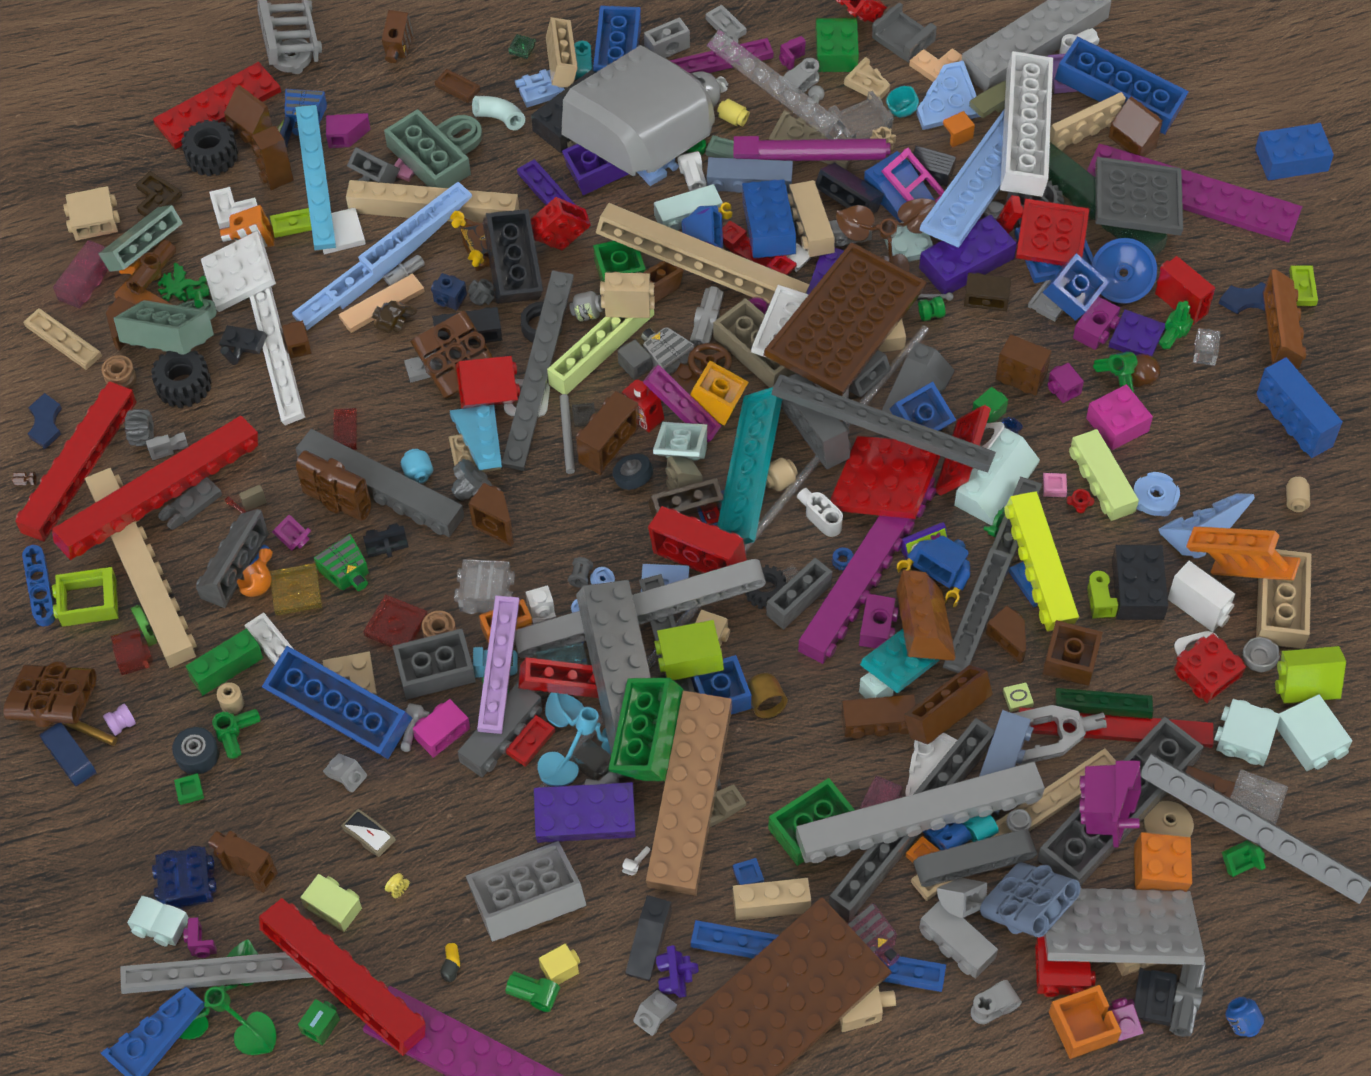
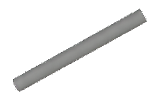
M567 394L560 395L565 467L566 473L572 474L575 472L569 397Z

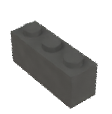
M814 558L767 601L766 616L784 630L831 586L832 571L818 559Z

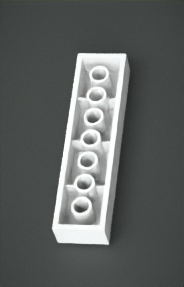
M1015 51L1011 53L1006 73L1000 190L1043 196L1049 173L1053 58Z

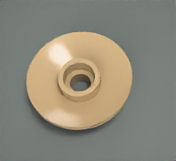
M1161 801L1144 818V828L1146 833L1191 837L1194 822L1189 811L1181 804L1173 801ZM1166 818H1171L1174 822L1169 823Z

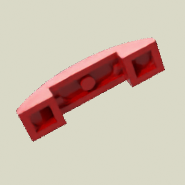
M729 221L722 228L723 244L732 253L785 275H788L797 267V263L785 255L753 258L746 230L732 221Z

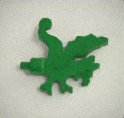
M174 263L173 277L175 280H172L170 272L168 275L164 273L163 278L158 282V286L160 287L163 284V287L166 288L158 289V292H160V295L167 293L165 296H162L167 301L170 300L171 295H175L180 301L186 302L188 298L184 289L191 285L193 287L201 286V283L207 282L206 276H201L199 281L185 279L186 272L183 266Z

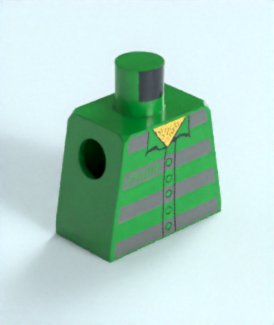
M351 534L314 557L318 572L340 590H345L353 585L357 591H361L368 585V581L364 578L369 573L367 563Z

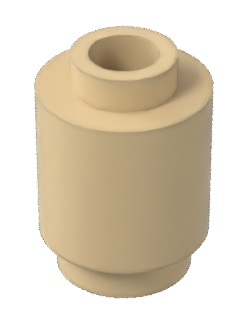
M1293 477L1286 485L1287 507L1294 512H1303L1310 507V485L1303 477Z
M225 683L218 688L216 695L222 711L234 713V715L241 712L244 707V699L239 686L235 683Z

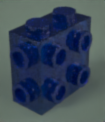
M191 846L187 850H168L162 854L155 855L156 864L152 865L154 880L157 879L158 887L154 888L156 901L176 908L214 902L213 893L217 892L215 877L211 878V870L215 869L213 855H208L205 847Z

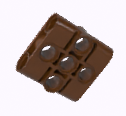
M465 310L410 341L424 364L426 373L431 376L444 399L459 392L455 367L459 361L493 358L485 344L484 337L478 333ZM438 332H447L449 339L441 340L438 337ZM471 339L477 340L479 348H471L468 341ZM451 350L458 351L460 358L452 359L449 352ZM438 361L442 366L441 369H432L430 362Z
M304 450L299 455L296 469L304 494L322 502L325 508L333 513L341 511L359 521H364L368 517L371 510V501L365 478L346 470L343 464L336 459L330 458L327 461L307 450Z
M60 661L50 663L48 666L24 665L5 701L3 708L5 719L34 721L38 727H47L53 723L77 724L96 685L97 675L95 669L66 667V664Z

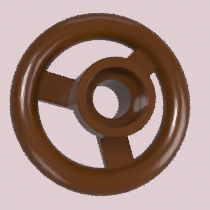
M703 343L691 350L688 356V364L695 374L701 376L709 361L718 365V361L725 358L723 368L729 371L732 365V357L729 351L719 344ZM711 349L718 351V353L705 355L700 353V351ZM694 359L701 361V368L696 366Z

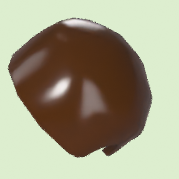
M1149 354L1135 355L1138 364L1134 369L1135 373H1131L1133 386L1138 388L1144 384L1151 386L1160 376L1159 363Z

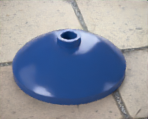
M1130 238L1115 239L1103 245L1095 254L1091 265L1109 281L1100 294L1107 300L1115 303L1125 304L1140 300L1152 289L1157 277V263L1151 250L1143 243ZM1125 269L1128 271V275L1122 277L1119 272Z

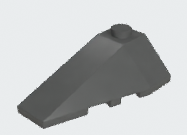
M916 341L901 368L882 411L892 414L889 408L895 403L931 382H934L940 393L943 392L955 370L936 349Z

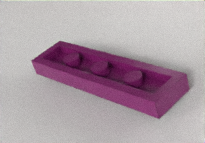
M659 364L653 367L643 383L684 423L707 425V443L710 442L721 425Z

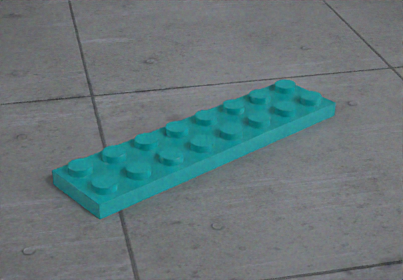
M773 387L745 395L743 398L717 525L723 531L738 534L743 538L744 545L755 542L782 404L781 398L771 395Z

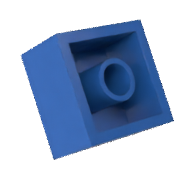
M1076 253L1065 263L1042 293L1076 321L1089 309L1108 285L1109 281Z
M934 382L927 384L889 408L895 416L937 431L943 430L956 421Z
M736 655L723 659V671L691 677L695 693L730 698L732 700L731 715L751 709V693Z

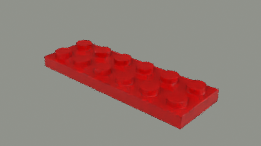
M257 62L153 118V121L170 144L177 149L182 146L183 134L185 131H189L188 128L191 125L195 126L197 122L200 121L202 123L204 120H218V123L221 121L226 122L224 112L238 85L261 102L280 93L281 88L266 69Z

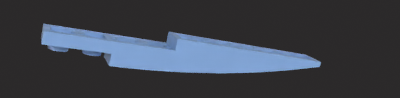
M459 182L455 183L358 256L360 262L293 311V317L297 321L303 320L305 329L308 330L340 306L344 309L423 244L450 219L454 211H458L472 197V194Z

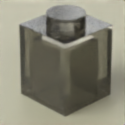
M588 738L573 754V762L578 765L580 771L592 780H598L609 772L611 754Z

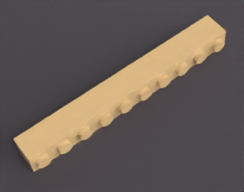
M608 203L599 219L596 230L597 234L753 298L760 297L768 304H770L778 285L807 293L809 287L807 283L611 203Z
M111 468L85 478L95 503L123 486L119 474L114 476ZM138 520L110 537L167 664L171 668L195 658L196 655L193 648L197 647L192 634L187 635L185 632L188 629V625L184 616L179 617L177 611L180 610L175 597L170 599L168 593L172 592L167 579L162 581L160 577L164 573L159 562L154 563L152 560L155 557V553L151 544H145L144 540L148 538L143 527H137L136 522H139Z

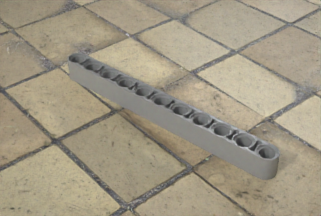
M751 559L634 594L632 597L638 624L640 625L651 620L759 589L766 584L760 561ZM580 611L515 631L514 640L518 656L520 658H529L586 641Z

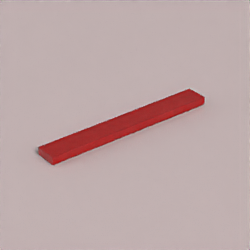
M1019 707V712L1026 711V710H1031V709H1035V708H1023V707ZM1079 713L1080 716H1082V718H1083V717H1087V716L1096 715V714ZM1105 715L1104 720H1106L1107 728L1086 731L1084 738L1141 742L1162 719ZM1169 719L1204 747H1213V723ZM1055 721L1031 726L1034 727L1032 734L1059 736ZM1063 724V729L1066 732L1072 733L1075 731L1073 724Z

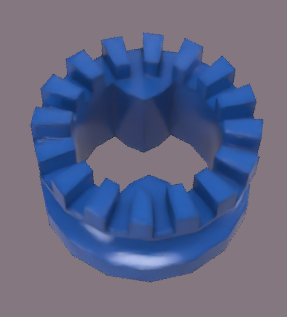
M844 547L836 549L833 553V566L838 570L844 571L853 557L852 551ZM841 555L847 556V562H840L839 557Z

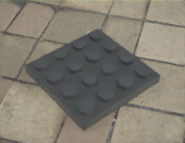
M1097 157L1095 162L1096 224L1181 236L1183 232L1181 168Z

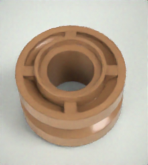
M112 356L102 365V374L106 384L110 381L130 388L135 383L136 373L131 360L126 356Z
M433 611L426 615L422 621L424 638L456 630L453 617L445 611ZM437 628H443L441 631H435Z

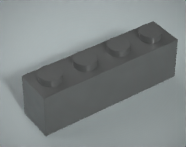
M519 682L507 694L502 734L478 732L477 729L458 750L460 763L480 777H483L487 772H491L495 768L497 760L502 754H506V749L534 716H539L542 712L541 697L531 690L519 689Z

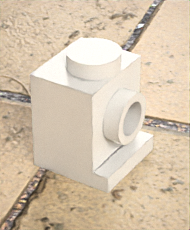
M548 585L525 592L527 607L533 624L556 618L554 603Z

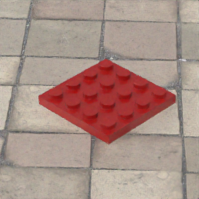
M857 436L850 452V458L846 461L830 501L841 512L915 519L940 455L896 439Z

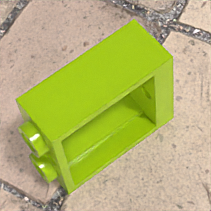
M112 567L55 575L56 584L52 585V591L57 604L53 605V613L55 619H59L62 627L119 619L117 579ZM103 586V606L68 611L67 591Z

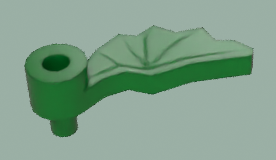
M1004 507L995 515L993 524L990 527H984V530L988 531V535L997 536L998 526L1002 523L1005 516Z

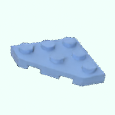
M964 61L943 65L938 77L927 91L916 112L922 130L942 126L944 119L962 111L970 119L981 117L969 106V101L977 95Z

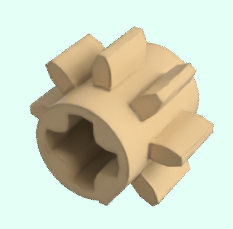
M880 127L877 130H872L870 139L886 138V143H890V149L893 150L896 135H891V128Z

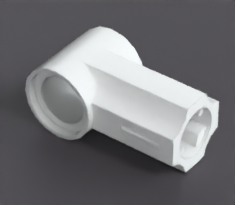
M1091 28L1076 35L1067 34L1063 36L1059 54H1066L1077 36L1094 45H1098L1099 38L1097 32Z
M699 151L679 155L677 157L681 174H684L689 191L706 187Z

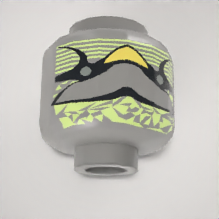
M593 291L575 294L573 303H570L572 316L576 315L579 321L599 318L600 312H603L601 296L596 295Z

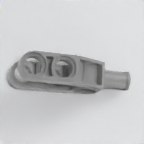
M1055 705L1013 713L1031 719L1030 726L1055 721L1057 733L1060 737L1056 744L1042 747L1035 745L1033 749L1026 750L1022 764L1017 763V765L1063 756L1083 740L1086 731L1107 728L1104 713L1082 718L1079 711ZM1063 724H1073L1075 731L1072 733L1066 732L1063 729Z

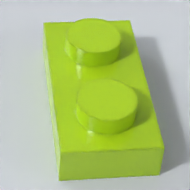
M309 208L270 216L275 238L312 230Z
M1291 266L1289 270L1290 279L1294 280V288L1298 289L1297 306H1316L1318 297L1313 266Z

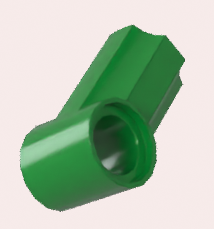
M514 971L508 979L505 991L506 994L530 1002L534 1008L540 1011L550 1012L561 987L549 979L541 978L537 980Z

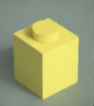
M566 943L539 957L540 968L546 978L558 985L579 974L578 964L580 959L574 949L569 950Z

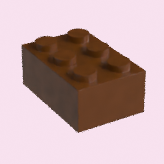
M617 391L611 397H607L604 400L602 408L597 413L595 412L591 416L588 425L577 433V452L580 464L602 475L639 429L637 402Z

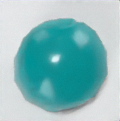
M901 86L888 94L886 103L890 112L895 117L904 118L912 115L917 110L919 99L913 87Z

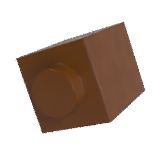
M303 320L282 325L290 359L312 354Z

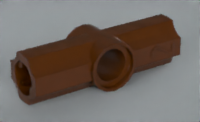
M163 239L157 243L151 252L141 256V264L126 281V285L132 293L138 295L143 293L152 281L161 278L162 269L176 253V247L170 241Z

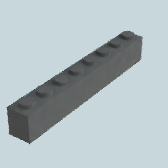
M310 429L296 447L298 457L304 450H307L327 461L330 458L336 459L343 464L346 470L365 478L369 497L373 498L378 504L387 505L400 515L405 514L417 524H424L439 535L444 534L450 538L464 519L463 505L313 429Z

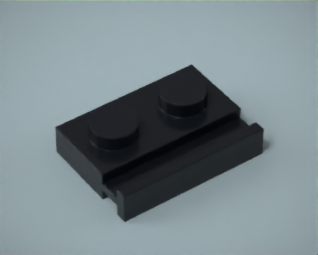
M1140 967L1134 1000L1137 1015L1143 1021L1169 1026L1177 974L1156 970L1148 971Z

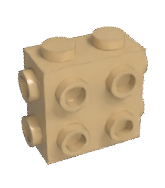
M108 186L66 195L67 204H63L66 217L69 216L70 220H66L69 233L73 232L76 241L118 232L117 223H120L118 210H114V207L117 206L115 194H110Z
M605 273V282H600L601 308H605L606 317L650 318V309L655 308L654 283H650V274Z

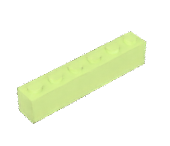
M650 309L651 318L654 316V309ZM604 317L547 369L549 385L561 394H568L650 318Z

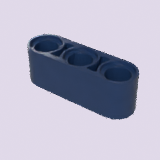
M56 723L39 734L45 746L75 787L97 774L91 762L62 723Z

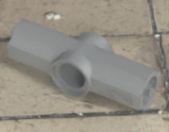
M711 286L706 288L701 305L696 309L694 328L690 338L694 348L703 343H710L712 338L713 322L720 316L719 310L724 297V292L719 290L718 287Z

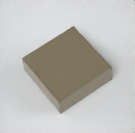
M260 485L239 493L245 511L267 503Z

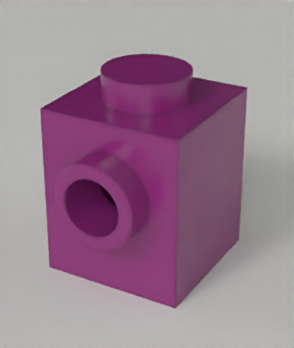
M1067 363L1063 366H1056L1051 370L1048 388L1052 394H1056L1062 403H1065L1081 394L1084 381L1073 367Z

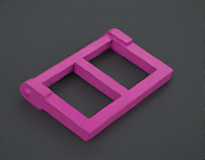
M909 148L904 149L898 157L881 171L906 201L914 199L909 192L924 179L940 195L935 200V203L945 192ZM907 157L921 175L905 189L892 174L891 170Z

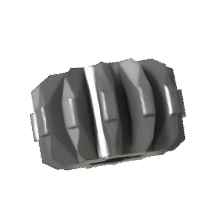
M133 409L127 412L124 425L126 439L130 445L146 446V441L154 438L153 416L149 410Z

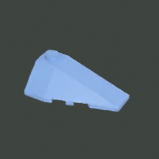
M1234 494L1213 503V508L1194 511V516L1184 520L1180 517L1159 528V532L1182 555L1193 556V558L1203 557L1207 554L1206 552H1192L1186 547L1193 527L1231 528L1254 500V494Z

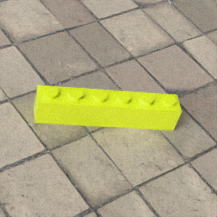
M1037 491L1010 496L1004 508L1007 519H1010L1012 537L1014 540H1017L1019 558L1021 561H1024L1026 567V579L1028 582H1031L1033 588V600L1035 603H1038L1040 609V621L1042 624H1045L1047 631L1054 630L1056 620L1074 625L1079 615Z

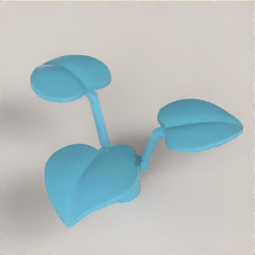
M550 693L545 707L546 717L549 722L557 727H565L568 724L571 726L576 725L578 730L565 758L558 752H548L539 759L538 773L541 781L547 785L559 787L572 783L578 775V765L569 760L581 735H589L596 730L598 740L603 742L601 745L602 752L611 758V751L606 728H604L601 735V724L597 723L599 715L594 708L584 707L580 701L568 694Z

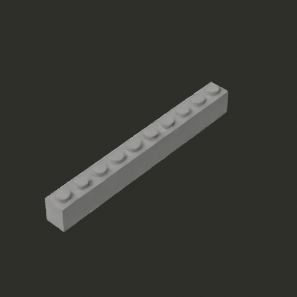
M1035 762L803 824L797 826L796 838L804 862L819 863L825 860L826 857L834 855L844 856L855 849L866 850L877 843H891L899 837L906 835L913 837L928 829L939 830L945 827L946 824L954 822L960 824L972 817L989 816L997 810L1003 809L1008 811L1019 804L1036 803L1042 798L1045 787Z

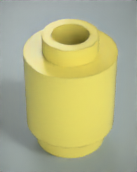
M730 99L722 101L717 109L719 118L735 126H744L750 114L746 107Z

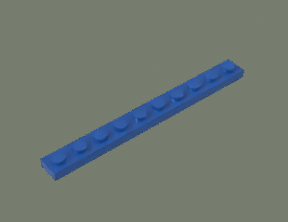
M695 920L691 947L754 958L779 935ZM874 952L892 972L883 982L942 992L946 969L945 964L896 956L890 961L883 953Z

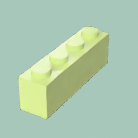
M1098 429L1073 437L1071 447L1069 448L1070 456L1073 460L1077 461L1080 473L1083 478L1088 480L1092 494L1099 499L1103 513L1107 514L1111 521L1135 513L1139 499Z

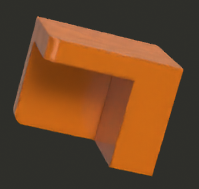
M964 111L943 120V125L951 134L950 145L952 147L973 139L975 124Z

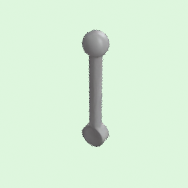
M950 292L947 294H920L918 297L933 298L941 296L942 299L951 301L954 298Z

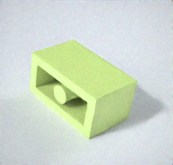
M320 874L316 876L300 897L306 909L345 932L362 909L359 896L351 889L344 890L339 887V883L329 876L325 878Z

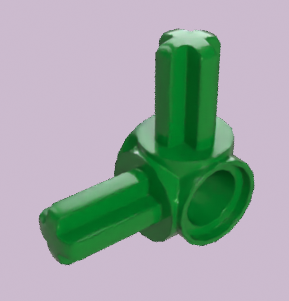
M1186 300L1178 302L1176 310L1170 313L1165 323L1166 332L1159 341V345L1163 349H1170L1177 338L1186 337L1194 320L1190 318L1189 302Z
M1127 351L1094 361L1093 369L1096 372L1111 371V373L1119 377L1120 387L1127 384L1134 393L1131 373H1135L1134 369L1138 364L1134 353Z
M257 709L234 716V713L220 712L213 717L212 724L217 739L223 743L229 759H236L241 755L237 741L240 733L239 729L261 721ZM229 725L227 728L221 729L222 726Z

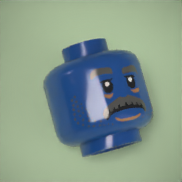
M1238 997L1228 1004L1225 1016L1234 1033L1247 1037L1257 1035L1264 1024V1017L1256 1002L1249 998Z

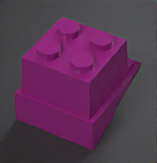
M1116 761L1115 765L1085 766V776H1080L1081 824H1086L1087 834L1113 835V846L1119 847L1125 828H1140L1139 818H1129L1130 813L1135 812L1141 794L1140 761Z

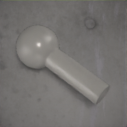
M812 86L808 91V96L811 99L809 114L811 115L817 113L819 101L824 98L825 93L821 86Z

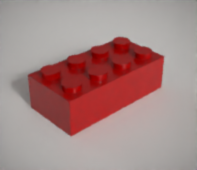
M661 506L648 526L653 553L681 565L689 566V568L701 573H707L747 561L744 541L738 534L728 533L715 525H708L695 517L683 515L675 509Z

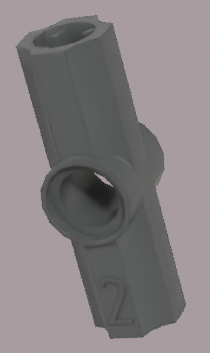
M1205 962L1204 965L1182 964L1179 982H1177L1175 987L1174 1009L1169 1031L1177 1036H1191L1193 1033L1196 1012L1199 1010L1203 995V988L1201 986L1206 968Z

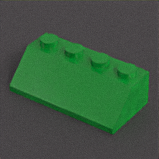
M628 678L608 769L610 772L643 781H665L684 691L671 678Z

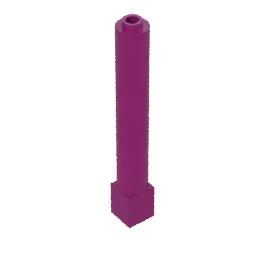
M734 136L733 157L736 159L780 161L884 160L886 156L890 155V143H886V138L759 140V136Z

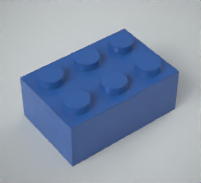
M1321 123L1260 132L1255 147L1268 181L1329 171L1334 156Z

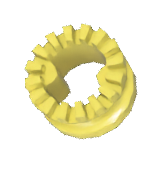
M397 873L387 882L385 890L392 892L393 898H398L401 896V893H404L403 890L406 891L409 887V880L403 879V875Z

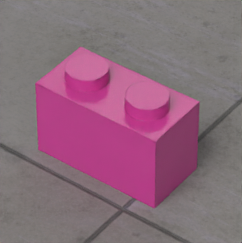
M449 699L445 703L437 705L426 718L423 717L416 722L413 727L414 737L434 758L470 729L469 719Z

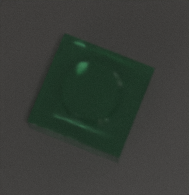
M516 34L508 48L509 54L528 59L536 45L535 39Z

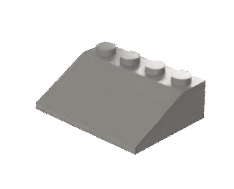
M559 841L466 876L492 942L587 906L580 881Z

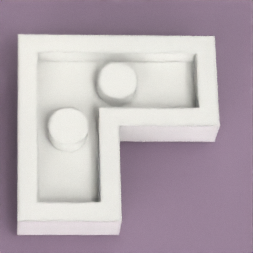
M230 187L209 192L219 229L230 227L229 217L232 214L257 206L255 198L234 203Z

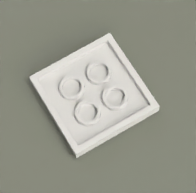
M258 231L201 259L212 300L218 312L276 284L262 237Z

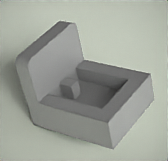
M339 753L323 770L328 778L341 782L349 792H354L367 777L366 772L355 759Z
M656 990L640 1004L633 1021L653 1036L657 1033L660 1024L675 1011L677 1004Z

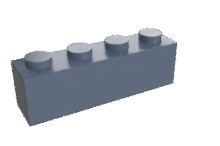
M708 157L707 186L714 184L717 192L740 193L742 192V183L784 179L787 194H789V185L792 184L793 161Z
M1002 710L980 776L1016 767L1017 763L1022 764L1026 750L1022 749L1024 741H1030L1034 727L1030 726L1031 719ZM1000 810L994 811L993 813L999 815Z

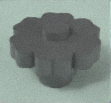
M462 459L453 467L454 475L458 479L453 482L451 491L461 501L474 496L483 483L492 486V483L487 480V475L482 470H479L477 465L474 466L470 460Z

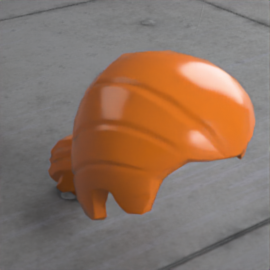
M260 549L258 560L243 571L244 580H237L240 592L248 597L261 596L270 588L272 579L270 571L266 566L272 557L270 549Z

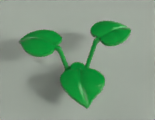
M247 939L232 949L226 957L258 955L251 941ZM253 982V983H242L241 985H243V986H250V985L254 984L255 982ZM231 984L227 986L221 985L220 987L214 986L206 991L204 996L205 1007L179 1038L191 1040L202 1036L209 1027L206 1015L210 1013L211 1008L217 1012L226 1010L243 1024L234 1033V1043L238 1050L246 1055L253 1056L271 1053L276 1045L277 1033L273 1021L266 1014L256 1011L251 1013L247 1020H244L229 1006L231 999L226 991L235 989L238 984Z

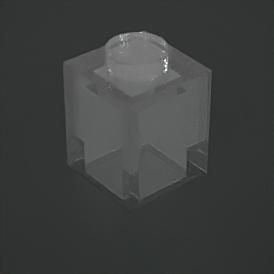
M1198 328L1194 343L1193 363L1215 366L1219 353L1221 331Z

